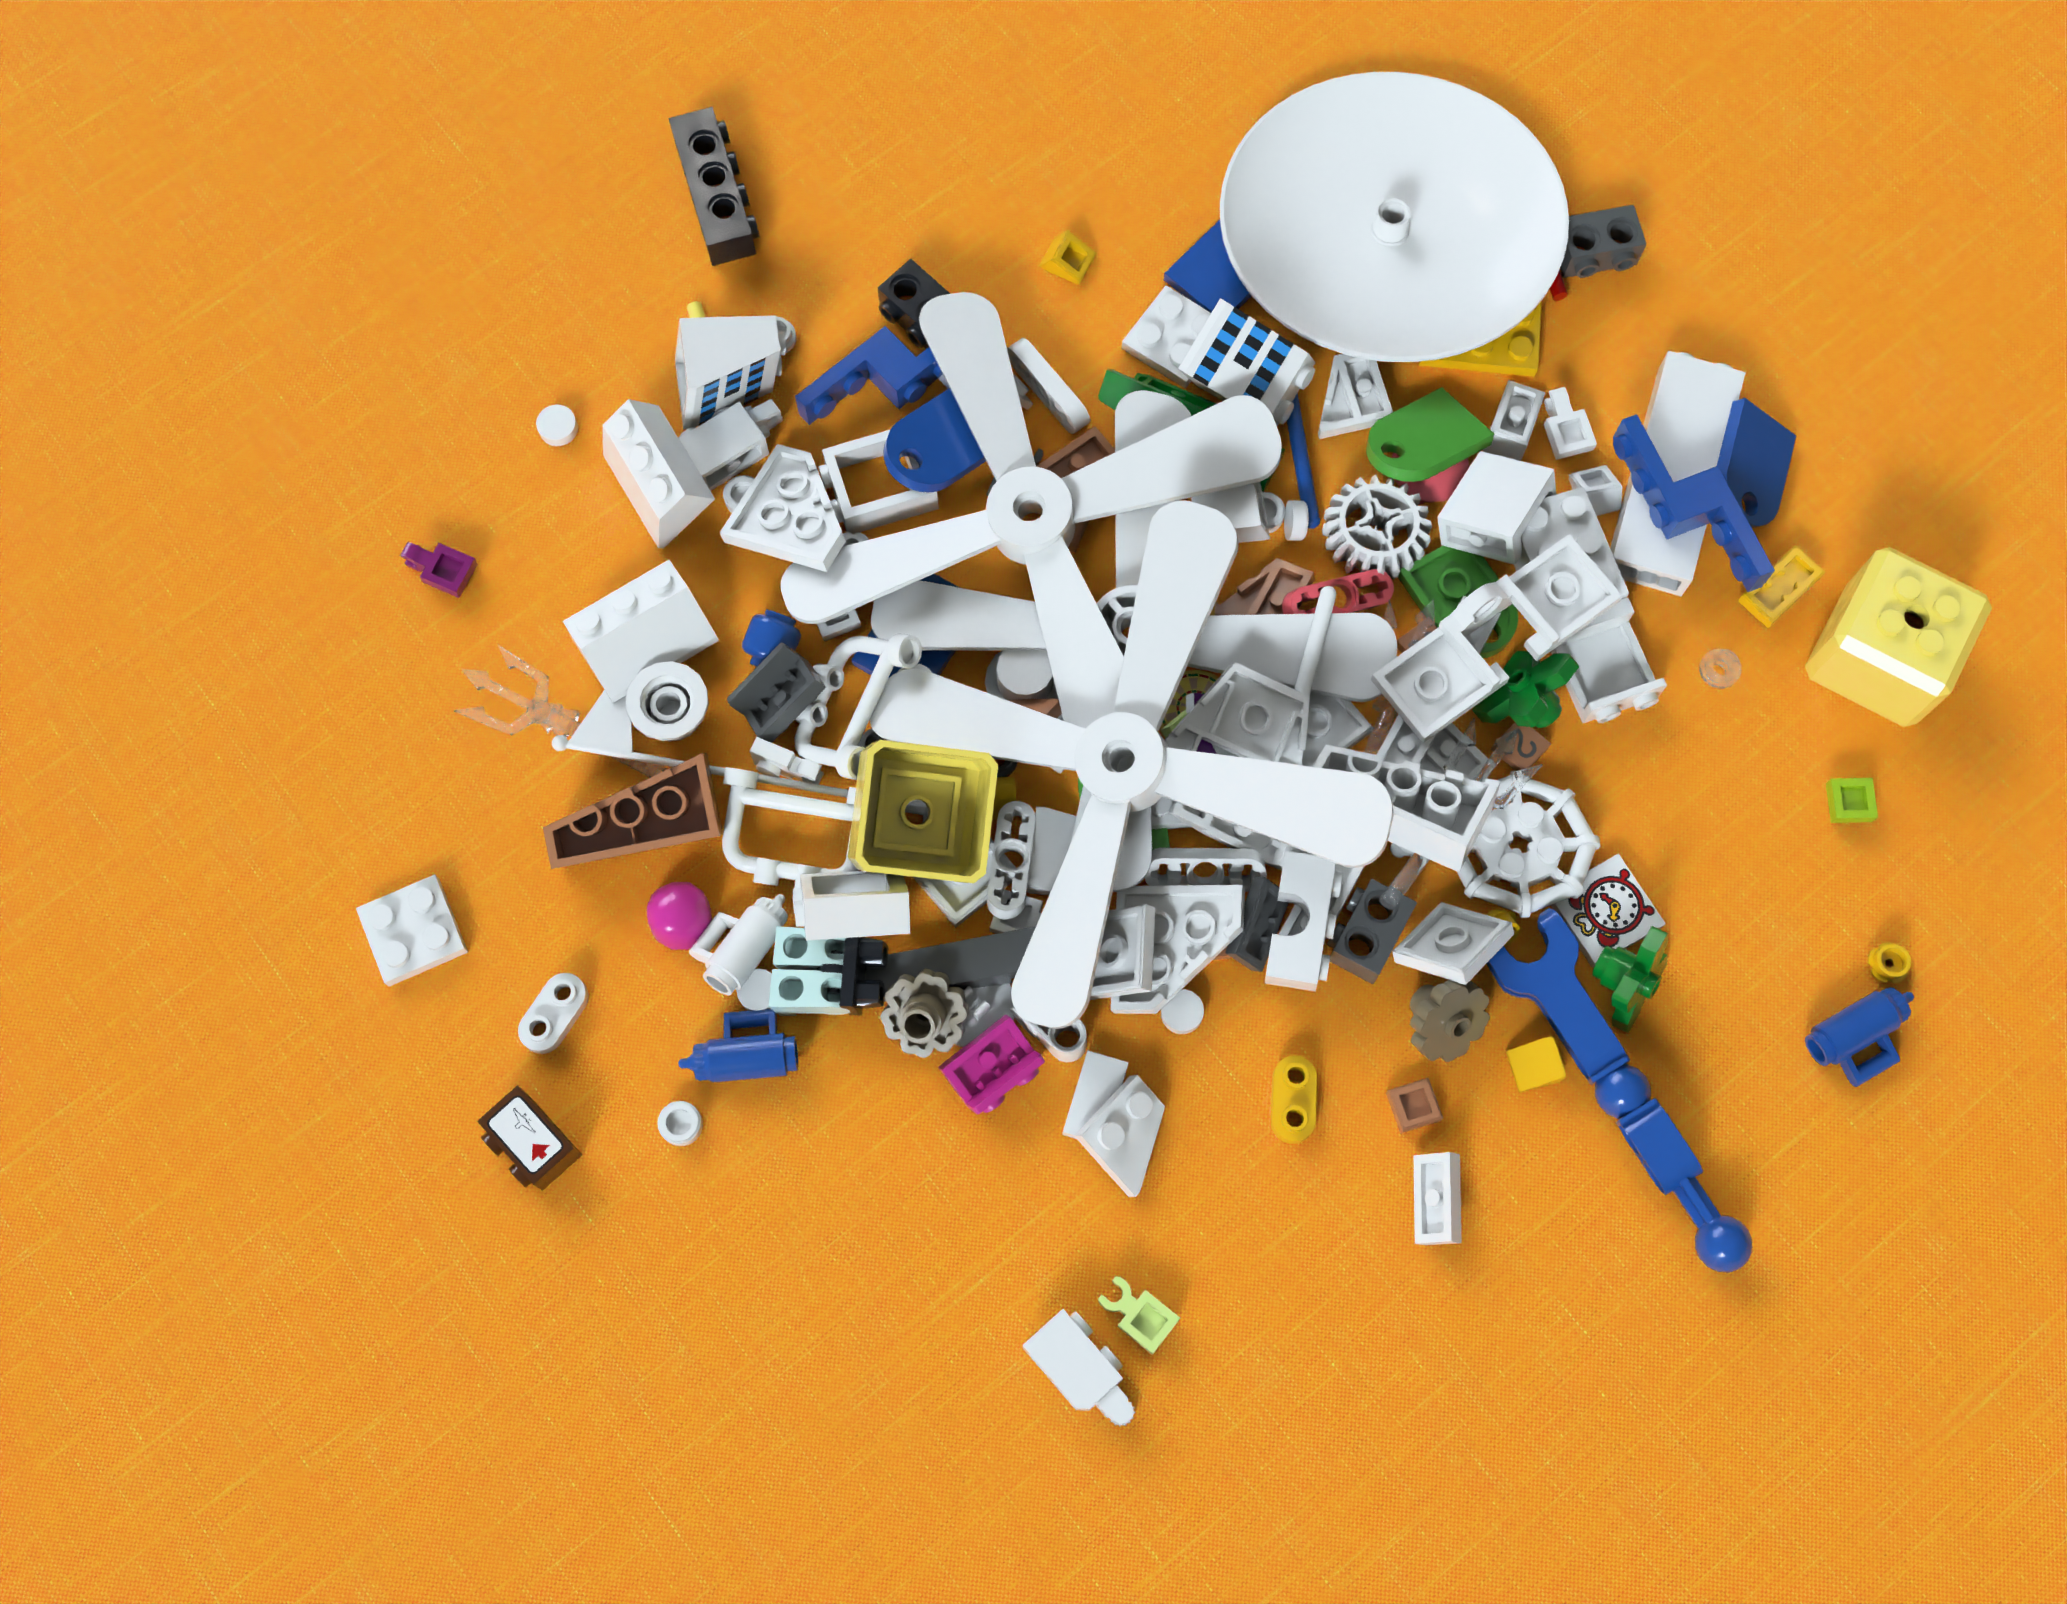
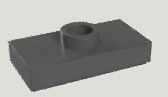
M1254 877L1245 900L1244 931L1228 945L1225 952L1251 971L1262 972L1269 956L1272 934H1277L1289 904L1277 901L1279 887L1266 877Z

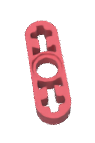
M1372 569L1303 586L1289 592L1284 597L1282 611L1283 614H1314L1316 607L1306 611H1299L1297 603L1315 599L1318 601L1320 591L1325 586L1339 587L1346 595L1345 606L1338 608L1334 605L1332 613H1355L1375 608L1387 603L1391 599L1394 592L1393 581L1386 572L1383 575L1378 573L1377 569ZM1370 584H1377L1379 592L1359 596L1358 589Z

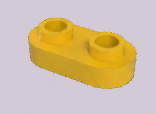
M1293 1055L1285 1057L1277 1064L1272 1076L1271 1127L1278 1139L1289 1144L1305 1141L1313 1132L1316 1124L1317 1073L1313 1064L1302 1056ZM1291 1070L1300 1071L1303 1075V1081L1298 1084L1292 1083L1288 1078V1072ZM1292 1112L1299 1114L1302 1124L1298 1127L1289 1125L1286 1119L1287 1114Z

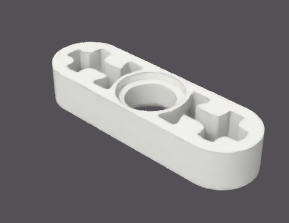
M1022 337L1007 348L1012 367L1069 433L1075 434L1090 423V416L1083 403L1026 338Z
M1012 801L1005 804L1000 809L997 819L987 891V905L989 911L995 917L1004 920L1019 916L1024 910L1036 816L1032 807L1021 801ZM1014 816L1022 817L1019 839L1011 838V822ZM1014 851L1019 853L1024 861L1017 868H1007L1001 864L999 859L1004 853ZM1004 880L1012 882V899L1009 905L1001 904Z
M1157 848L1152 850L1151 866L1145 881L1149 886L1243 885L1245 892H1249L1254 877H1267L1263 856L1253 849ZM1202 862H1210L1217 868L1215 873L1209 877H1199L1193 872V869ZM1181 863H1186V876H1181ZM1159 864H1168L1166 874H1158ZM1223 864H1229V876H1224ZM1244 865H1252L1250 875H1242L1241 871H1243Z

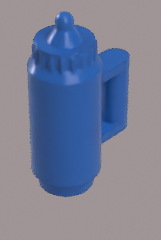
M1892 987L1885 988L1880 992L1874 991L1812 1027L1811 1034L1805 1037V1044L1809 1053L1822 1066H1827L1830 1063L1834 1065L1840 1063L1849 1082L1854 1087H1858L1900 1062V1057L1888 1034L1900 1028L1901 1023L1908 1020V1017L1911 1015L1909 1002L1913 1001L1914 995L1911 992L1901 994ZM1877 1042L1882 1052L1856 1066L1851 1056Z
M771 1009L724 1013V1038L710 1039L706 1043L694 1045L693 1054L687 1058L680 1059L678 1065L682 1069L688 1068L694 1071L696 1080H709L713 1083L788 1076V1071H798L797 1041L795 1036L785 1037V1033H777V1013ZM769 1026V1034L733 1037V1029Z

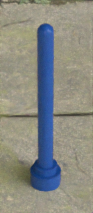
M1297 393L1292 401L1294 408L1287 419V426L1300 501H1304L1308 507V528L1315 529L1320 524V516Z

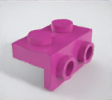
M1005 1014L938 1066V1068L965 1105L978 1115L981 1112L988 1113L997 1108L1005 1100L1004 1094L1014 1086L1025 1085L1034 1079L1039 1073L1038 1067L1045 1060L1041 1054L1032 1048L1011 1017Z

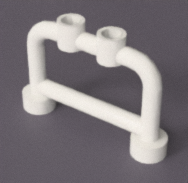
M901 633L895 634L890 640L867 636H853L844 640L835 648L827 664L818 663L814 665L813 669L826 688L795 719L799 723L794 738L795 749L798 755L803 759L836 767L840 776L857 780L860 752L865 749L858 746L893 667L913 668L918 664L922 654L920 640L916 636ZM856 652L880 655L838 750L812 745L811 738L815 728L822 726L827 720L828 710L826 705L832 691L840 689L844 683L843 667L848 658Z
M725 767L723 784L731 785L722 836V849L727 861L734 868L746 873H753V882L778 886L779 878L795 880L794 888H801L800 874L859 871L848 858L850 835L845 862L837 869L748 856L741 852L739 848L745 804L852 821L856 788L849 787L846 803L756 789L758 772Z

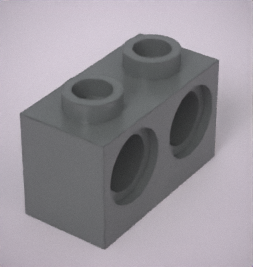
M1634 204L1569 216L1568 242L1560 267L1563 278L1572 276L1585 278L1600 271L1611 269L1623 271L1637 265L1647 244ZM1576 246L1582 247V248H1584L1585 250H1581V249L1577 248Z
M1374 879L1370 880L1366 890L1357 887L1346 907L1347 910L1353 912L1346 926L1338 922L1334 929L1333 939H1329L1327 943L1328 946L1334 948L1330 955V962L1374 984L1417 902ZM1371 904L1382 905L1388 912V918L1379 920L1372 917L1368 911V906ZM1354 939L1362 940L1367 944L1369 954L1365 956L1354 954L1350 950L1348 942Z

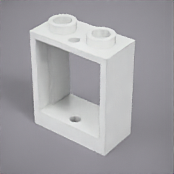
M890 430L822 449L825 464L818 466L825 489L833 488L836 499L830 500L838 523L844 522L846 532L855 534L939 509L937 491L918 492L914 490L851 507L839 469L883 456L884 444ZM905 456L909 469L919 468V464L914 458Z
M866 871L800 874L801 888L792 889L796 927L804 926L806 940L910 934L909 891L902 875Z

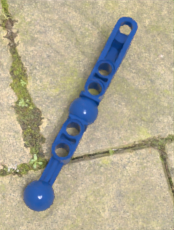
M1551 908L1546 909L1540 913L1537 921L1538 930L1542 934L1547 947L1545 955L1540 960L1531 963L1517 961L1503 946L1486 965L1505 993L1517 998H1528L1536 1003L1589 1084L1593 1085L1595 1083V1097L1598 1105L1606 1114L1619 1119L1615 1122L1653 1182L1664 1195L1672 1191L1675 1193L1698 1228L1695 1235V1249L1699 1259L1707 1267L1717 1272L1730 1273L1741 1269L1749 1261L1753 1252V1239L1748 1228L1740 1220L1731 1216L1720 1215L1696 1179L1698 1175L1703 1173L1699 1161L1656 1098L1651 1100V1086L1647 1077L1638 1068L1627 1064L1630 1058L1575 975V964L1579 953L1576 937L1555 910Z

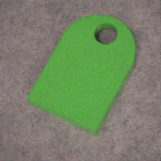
M1441 387L1378 420L1370 429L1366 454L1372 466L1387 477L1406 482L1422 481L1492 445L1494 433ZM1392 452L1398 454L1400 457L1390 458L1384 455L1383 453Z
M1441 546L1423 556L1421 560L1414 561L1413 568L1410 571L1403 567L1398 575V579L1425 618L1429 617L1437 628L1440 621L1457 608L1463 595L1468 597L1479 587L1499 580L1483 556L1447 546ZM1513 604L1500 612V617L1494 627L1498 640L1493 643H1485L1480 653L1482 658L1498 654L1512 639L1518 625V611Z

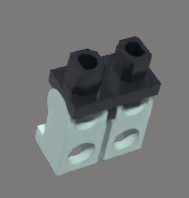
M776 926L773 965L778 969H772L768 1007L779 1016H796V1014H849L862 1016L863 1009L882 1007L885 997L884 983L881 980H865L866 967H886L888 962V945L884 941L866 937L806 940L804 928Z

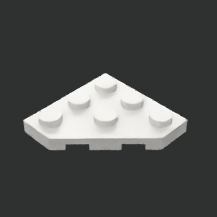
M780 444L776 445L719 532L724 543L825 572L828 571L846 542L811 453Z
M1243 885L1135 886L1129 890L1117 892L1116 909L1142 904L1155 907L1152 991L1111 997L1110 1010L1114 1014H1156L1244 931L1245 888Z

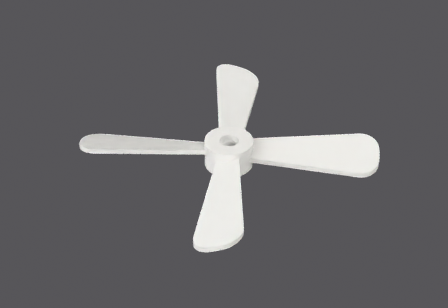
M969 292L935 297L923 306L919 316L921 331L996 480L988 495L986 510L843 546L827 572L793 562L786 569L781 579V592L785 605L791 616L800 622L807 624L823 623L997 546L1007 558L1027 566L1063 720L1086 729L1098 718L1113 713L1124 656L1068 549L1075 533V524L1261 482L1272 475L1280 462L1282 446L1279 431L1271 411L1263 402L1252 396L1237 395L1060 478L1047 469L1036 467L999 314L994 305L986 298ZM1030 513L1041 515V517L1034 521L1022 520Z
M1143 390L1127 394L1120 400L1115 410V452L1191 417L1190 412L1180 401L1168 395ZM1168 503L1115 514L1116 588L1106 593L1097 602V605L1123 656L1128 638L1122 634V631L1130 627L1150 522L1154 514ZM921 580L874 600L871 626L875 637L879 639L890 640L898 633L913 635L920 640L922 650H1046L1034 601ZM1332 613L1311 692L1355 702L1371 701L1382 695L1380 690L1371 681L1372 674L1397 657V639L1390 624L1382 617L1372 613ZM1314 614L1210 615L1187 667L1222 674L1230 664L1236 662L1294 689ZM1134 756L1123 757L1118 763L1117 771L1124 772L1128 770L1134 763ZM1084 785L1071 842L1092 795ZM1151 806L1141 811L1129 813L1113 892H1122L1135 887L1146 877L1152 861Z
M1174 501L1161 507L1154 514L1150 522L1113 713L1098 718L1084 729L929 671L911 668L899 671L888 678L871 715L870 724L872 729L884 740L986 752L993 759L1076 771L1082 784L1092 793L1013 980L1011 996L1014 1008L1022 1018L1031 1023L1052 1029L1065 1028L1075 1023L1083 1015L1089 1004L1130 812L1144 810L1154 805L1162 797H1166L1349 868L1363 867L1372 863L1382 854L1387 845L1393 822V804L1384 785L1370 775L1170 748L1158 733L1238 552L1239 540L1233 524L1222 512L1192 501ZM1134 756V763L1128 770L1124 772L1117 771L1118 763L1123 757Z

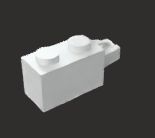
M772 399L754 408L751 406L744 408L740 402H737L731 407L719 409L710 420L697 428L692 427L685 430L678 438L708 488L712 491L769 455L766 438L770 436L769 430L782 422L783 419L780 409Z

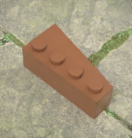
M707 753L699 754L677 766L543 827L551 869L723 835Z

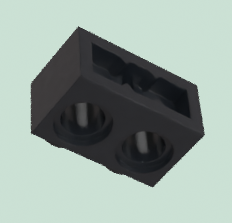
M910 259L877 288L880 304L878 308L888 322L891 324L897 322L906 331L907 337L916 347L927 349L929 345L919 323L920 312L929 300L950 293ZM905 295L912 296V298L908 300L899 299L900 297Z

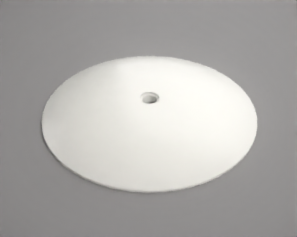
M1369 72L1347 75L1312 85L1280 102L1255 123L1236 148L1226 170L1220 198V226L1223 242L1234 270L1251 296L1271 316L1301 337L1327 349L1367 360L1385 362L1437 360L1465 353L1499 338L1525 319L1546 296L1557 277L1568 242L1569 214L1563 183L1553 161L1534 134L1514 115L1482 94L1440 78L1413 73Z

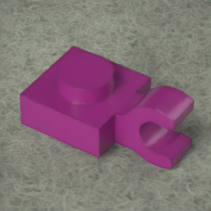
M407 542L400 554L402 558L406 559V566L422 572L420 578L423 583L460 598L478 565L474 557L441 543H438L432 553L416 544Z

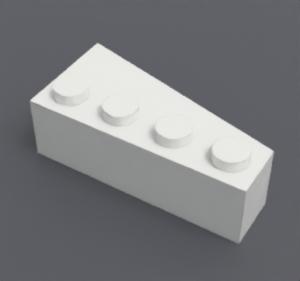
M1325 745L1313 767L1367 774L1380 781L1388 791L1394 811L1388 838L1389 842L1460 872L1493 809L1501 781L1485 778L1484 782L1463 778L1464 773L1447 770L1446 774L1420 769L1421 764L1404 761L1403 764H1394L1382 761L1379 755Z

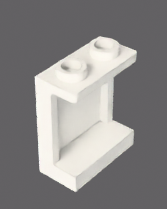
M1480 451L1437 517L1441 545L1516 565L1522 555L1521 535L1544 498L1556 495L1554 469Z
M1629 598L1620 600L1619 603L1551 651V654H1570L1579 665L1577 671L1565 685L1582 723L1595 719L1598 723H1605L1621 715L1622 710L1635 707L1636 711L1649 708L1659 701L1658 697L1667 687L1664 678L1655 679L1629 623L1630 618L1635 612Z

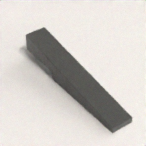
M1036 926L888 954L886 967H866L865 980H881L884 983L885 994L901 975L909 974L916 978L923 969H930L935 973H945L949 977V987H959L963 990L967 986L974 989L1012 983V978H1015Z

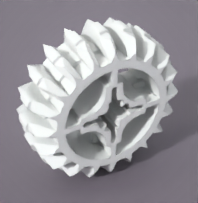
M1377 474L1371 477L1370 484H1367L1359 477L1356 479L1354 487L1346 483L1341 489V495L1335 494L1331 498V507L1325 510L1323 517L1326 523L1323 524L1322 534L1328 537L1325 542L1326 550H1336L1333 555L1334 563L1344 560L1347 562L1345 566L1346 574L1353 571L1354 568L1359 569L1360 572L1377 569V572L1383 575L1384 572H1387L1394 580L1398 577L1400 569L1404 567L1407 571H1410L1414 565L1413 561L1423 558L1425 553L1423 549L1428 547L1431 540L1430 535L1427 533H1430L1432 523L1431 520L1425 519L1429 513L1428 506H1418L1421 499L1420 493L1407 495L1408 483L1397 488L1393 486L1394 479L1388 478L1386 484L1380 483ZM1360 508L1362 512L1361 520L1356 521L1354 526L1347 528L1345 519L1354 510ZM1406 528L1408 534L1407 541L1394 549L1392 545L1393 536L1398 535L1399 530Z

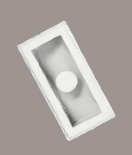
M1036 806V821L1027 893L1049 896L1070 847L1076 816Z

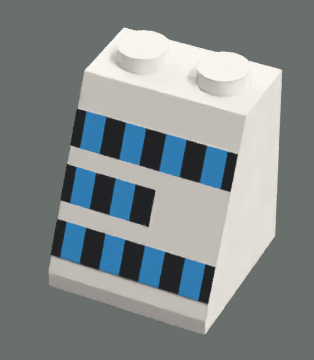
M1219 299L1178 369L1197 387L1221 401L1237 395L1257 398L1269 408L1276 426H1278L1279 423L1284 424L1290 417L1294 408L1292 401L1299 389L1304 390L1311 382L1315 373L1313 366L1316 362L1303 349L1228 302Z
M776 315L679 318L675 368L683 429L700 426L710 420L713 414L723 407H731L737 402H740L743 406L773 392L775 376H781L782 373L781 355L786 353L784 331H778Z

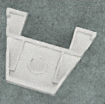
M1235 662L1229 665L1166 737L1165 741L1170 748L1197 751L1199 743L1203 739L1242 758L1302 765L1303 750H1306L1310 697Z

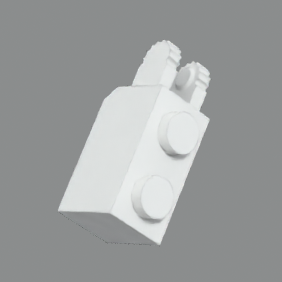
M1062 1309L1022 1345L1023 1349L1075 1410L1089 1411L1096 1405L1106 1418L1111 1419L1110 1423L1113 1422L1114 1426H1126V1423L1129 1424L1130 1420L1134 1418L1133 1414L1135 1412L1133 1411L1134 1407L1131 1405L1132 1402H1128V1397L1117 1386L1123 1380V1377L1118 1373L1123 1365L1107 1346H1104L1099 1351L1088 1336L1093 1333V1330L1076 1311L1069 1316Z

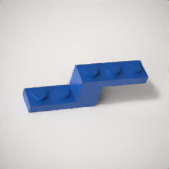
M884 326L797 394L795 398L798 412L809 425L818 418H825L844 397L860 391L868 378L900 409L908 402L913 403L920 399L925 393L926 388L943 373L930 347L916 357Z
M1635 414L1622 419L1613 436V447L1618 458L1624 460L1631 472L1633 487L1639 494H1643L1649 506L1650 518L1655 527L1661 528L1665 538L1668 540L1710 523L1713 538L1726 551L1735 578L1738 581H1742L1747 592L1763 587L1775 570L1719 467L1715 466L1673 482L1638 415Z

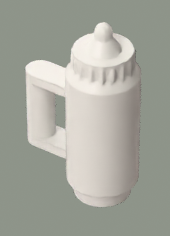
M778 894L772 900L767 897L757 899L754 905L749 906L739 919L722 912H718L689 950V954L696 960L705 963L707 970L704 972L703 978L713 989L729 996L734 990L742 988L775 943L776 926L783 927L787 921L788 915L782 908L785 902L784 895ZM727 928L730 929V932L716 951L711 953L710 950Z

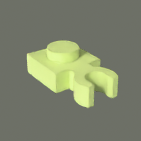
M1115 1276L1112 1283L1121 1289L1122 1298L1117 1302H1111L1101 1294L1098 1302L1109 1312H1121L1124 1318L1117 1327L1153 1355L1180 1320V1317L1147 1290L1137 1300L1131 1295V1288L1127 1281Z

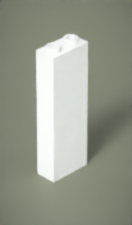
M1667 352L1656 375L1643 426L1673 482L1717 466L1732 402L1739 400L1746 372L1733 369L1728 364L1711 363L1697 359L1689 353ZM1630 472L1610 549L1624 580L1682 596L1693 580L1707 525L1667 540L1661 528L1659 529L1653 524L1649 514V506L1643 494H1639L1633 487Z

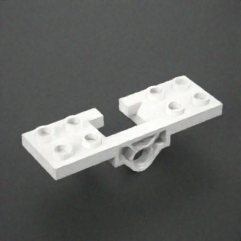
M1568 534L1511 576L1506 574L1498 581L1485 584L1476 589L1449 616L1440 621L1437 629L1372 674L1371 681L1420 741L1424 743L1505 685L1510 678L1497 662L1489 666L1465 638L1513 604L1537 632L1525 641L1524 647L1538 661L1619 603L1623 595L1573 537Z

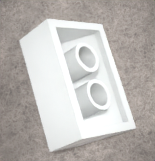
M628 399L602 425L603 456L658 548L664 549L715 498L659 405Z
M670 560L665 561L563 621L577 648L613 703L626 696L631 681L641 670L655 663L670 661L682 663L719 641L690 589Z

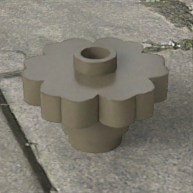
M923 969L916 978L909 974H903L887 990L885 1000L888 1005L882 1011L880 1018L884 1025L886 1036L890 1039H900V1046L903 1052L926 1058L932 1053L934 1048L940 1052H948L962 1038L965 1032L962 1022L969 1013V1006L965 1001L963 989L949 987V977L945 973H935L930 969Z
M1447 980L1436 986L1427 984L1420 987L1413 994L1410 1001V1009L1413 1012L1410 1025L1416 1030L1411 1038V1043L1430 1061L1442 1058L1444 1061L1450 1062L1456 1057L1463 1056L1470 1047V1041H1476L1481 1038L1485 1026L1489 1022L1490 1016L1484 1011L1489 1004V997L1471 980L1466 985Z

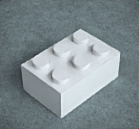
M1584 486L1544 498L1521 535L1522 555L1516 565H1514L1516 571L1570 534L1623 595L1621 600L1627 598L1629 591Z

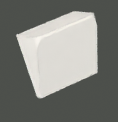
M1606 465L1569 474L1572 490L1584 486L1596 516L1621 509L1622 485Z

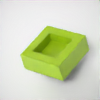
M1832 778L1826 783L1831 823L1873 822L1878 818L1873 778Z

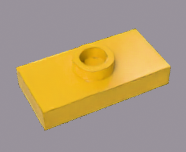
M1796 545L1773 566L1775 571L1763 587L1750 592L1746 591L1738 600L1741 605L1767 628L1826 573Z

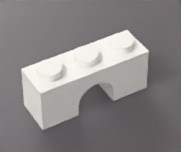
M1285 850L1277 901L1293 903L1299 906L1308 918V925L1302 932L1293 936L1272 934L1265 984L1316 992L1318 980L1327 981L1330 955L1322 954L1324 938L1333 939L1337 914L1328 913L1331 897L1339 898L1343 872L1335 871L1336 863L1316 855Z

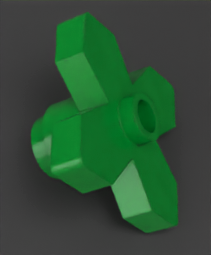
M1516 651L1503 668L1510 677L1508 682L1474 706L1472 711L1481 722L1496 724L1505 717L1510 716L1518 726L1544 728L1552 724L1562 712V707L1559 704L1560 698L1554 690L1567 684L1579 668V665L1570 654L1554 653L1540 662V660L1536 661L1528 651Z
M1651 926L1640 945L1637 955L1620 946L1616 949L1606 946L1600 954L1592 976L1600 980V985L1614 991L1611 999L1612 1006L1616 1009L1612 1016V1026L1629 1033L1640 1014L1645 998L1652 999L1662 979L1661 975L1667 966L1668 955L1664 951L1668 944L1669 933Z

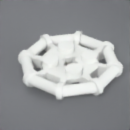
M1511 771L1509 776L1498 779L1501 783L1496 796L1498 798L1510 793L1511 803L1491 811L1470 851L1475 852L1484 872L1481 875H1477L1467 857L1460 872H1457L1465 887L1464 894L1468 898L1476 897L1517 912L1521 918H1529L1531 913L1571 897L1577 899L1584 893L1583 883L1594 853L1601 847L1600 837L1592 832L1574 799L1576 794L1571 789L1562 790L1521 775L1520 771ZM1521 793L1552 803L1553 805L1546 811L1537 803L1522 802ZM1561 812H1563L1576 838H1565L1555 821V818ZM1514 837H1521L1529 842L1527 845L1528 852L1522 853L1519 848H1510L1509 845L1513 842ZM1563 852H1576L1569 874H1565L1557 868ZM1500 879L1511 882L1510 886L1517 888L1518 895L1488 883L1491 880L1500 882ZM1548 879L1555 884V886L1530 895L1529 887Z

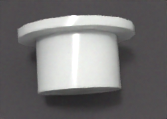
M1003 650L995 655L987 667L985 686L987 693L1005 700L1058 699L1047 650Z
M673 661L655 663L641 670L631 681L626 694V711L634 727L646 737L660 741H679L690 736L704 720L709 706L708 690L700 675L689 666Z

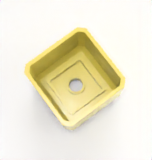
M1891 547L1876 550L1846 584L1805 665V669L1810 680L1902 727L1917 724L1951 694L1992 610V606L1986 594ZM1905 612L1922 619L1923 628L1915 629L1909 626L1905 621Z
M878 740L871 743L860 752L848 852L849 860L858 870L974 884L986 874L998 764L986 752ZM912 800H921L928 808L927 819L918 825L910 823L905 816V808Z

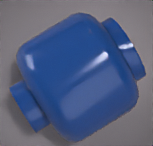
M766 609L765 614L754 615L742 642L743 651L752 656L749 664L757 667L780 643H785L796 651L801 639L800 631L794 627L796 620Z

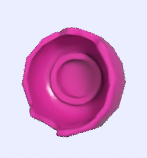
M671 882L659 887L651 895L650 901L647 903V920L653 936L659 943L671 950L691 948L712 921L711 908L707 897L702 890L690 882Z

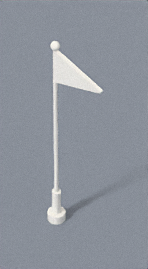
M605 690L570 740L563 735H557L552 740V747L556 751L572 749L669 767L685 762L683 760L633 752L632 721L626 711V696L613 703ZM710 765L711 774L724 776L725 768ZM758 774L757 782L845 798L848 796V789ZM912 800L907 804L905 812L923 815V822L927 819L928 808L924 802Z

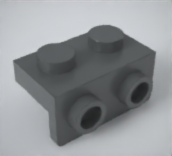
M780 643L728 696L727 701L731 707L746 717L757 737L772 743L780 734L787 730L789 725L808 705L816 700L826 687L808 660L785 643Z

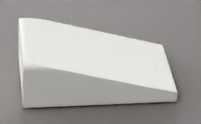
M1508 380L1490 428L1494 433L1492 445L1483 449V452L1521 461L1530 440L1545 392Z

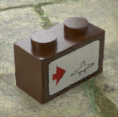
M518 1085L477 1121L486 1131L481 1136V1139L497 1156L503 1151L514 1162L508 1169L525 1188L532 1183L543 1191L582 1156L580 1151L528 1093Z

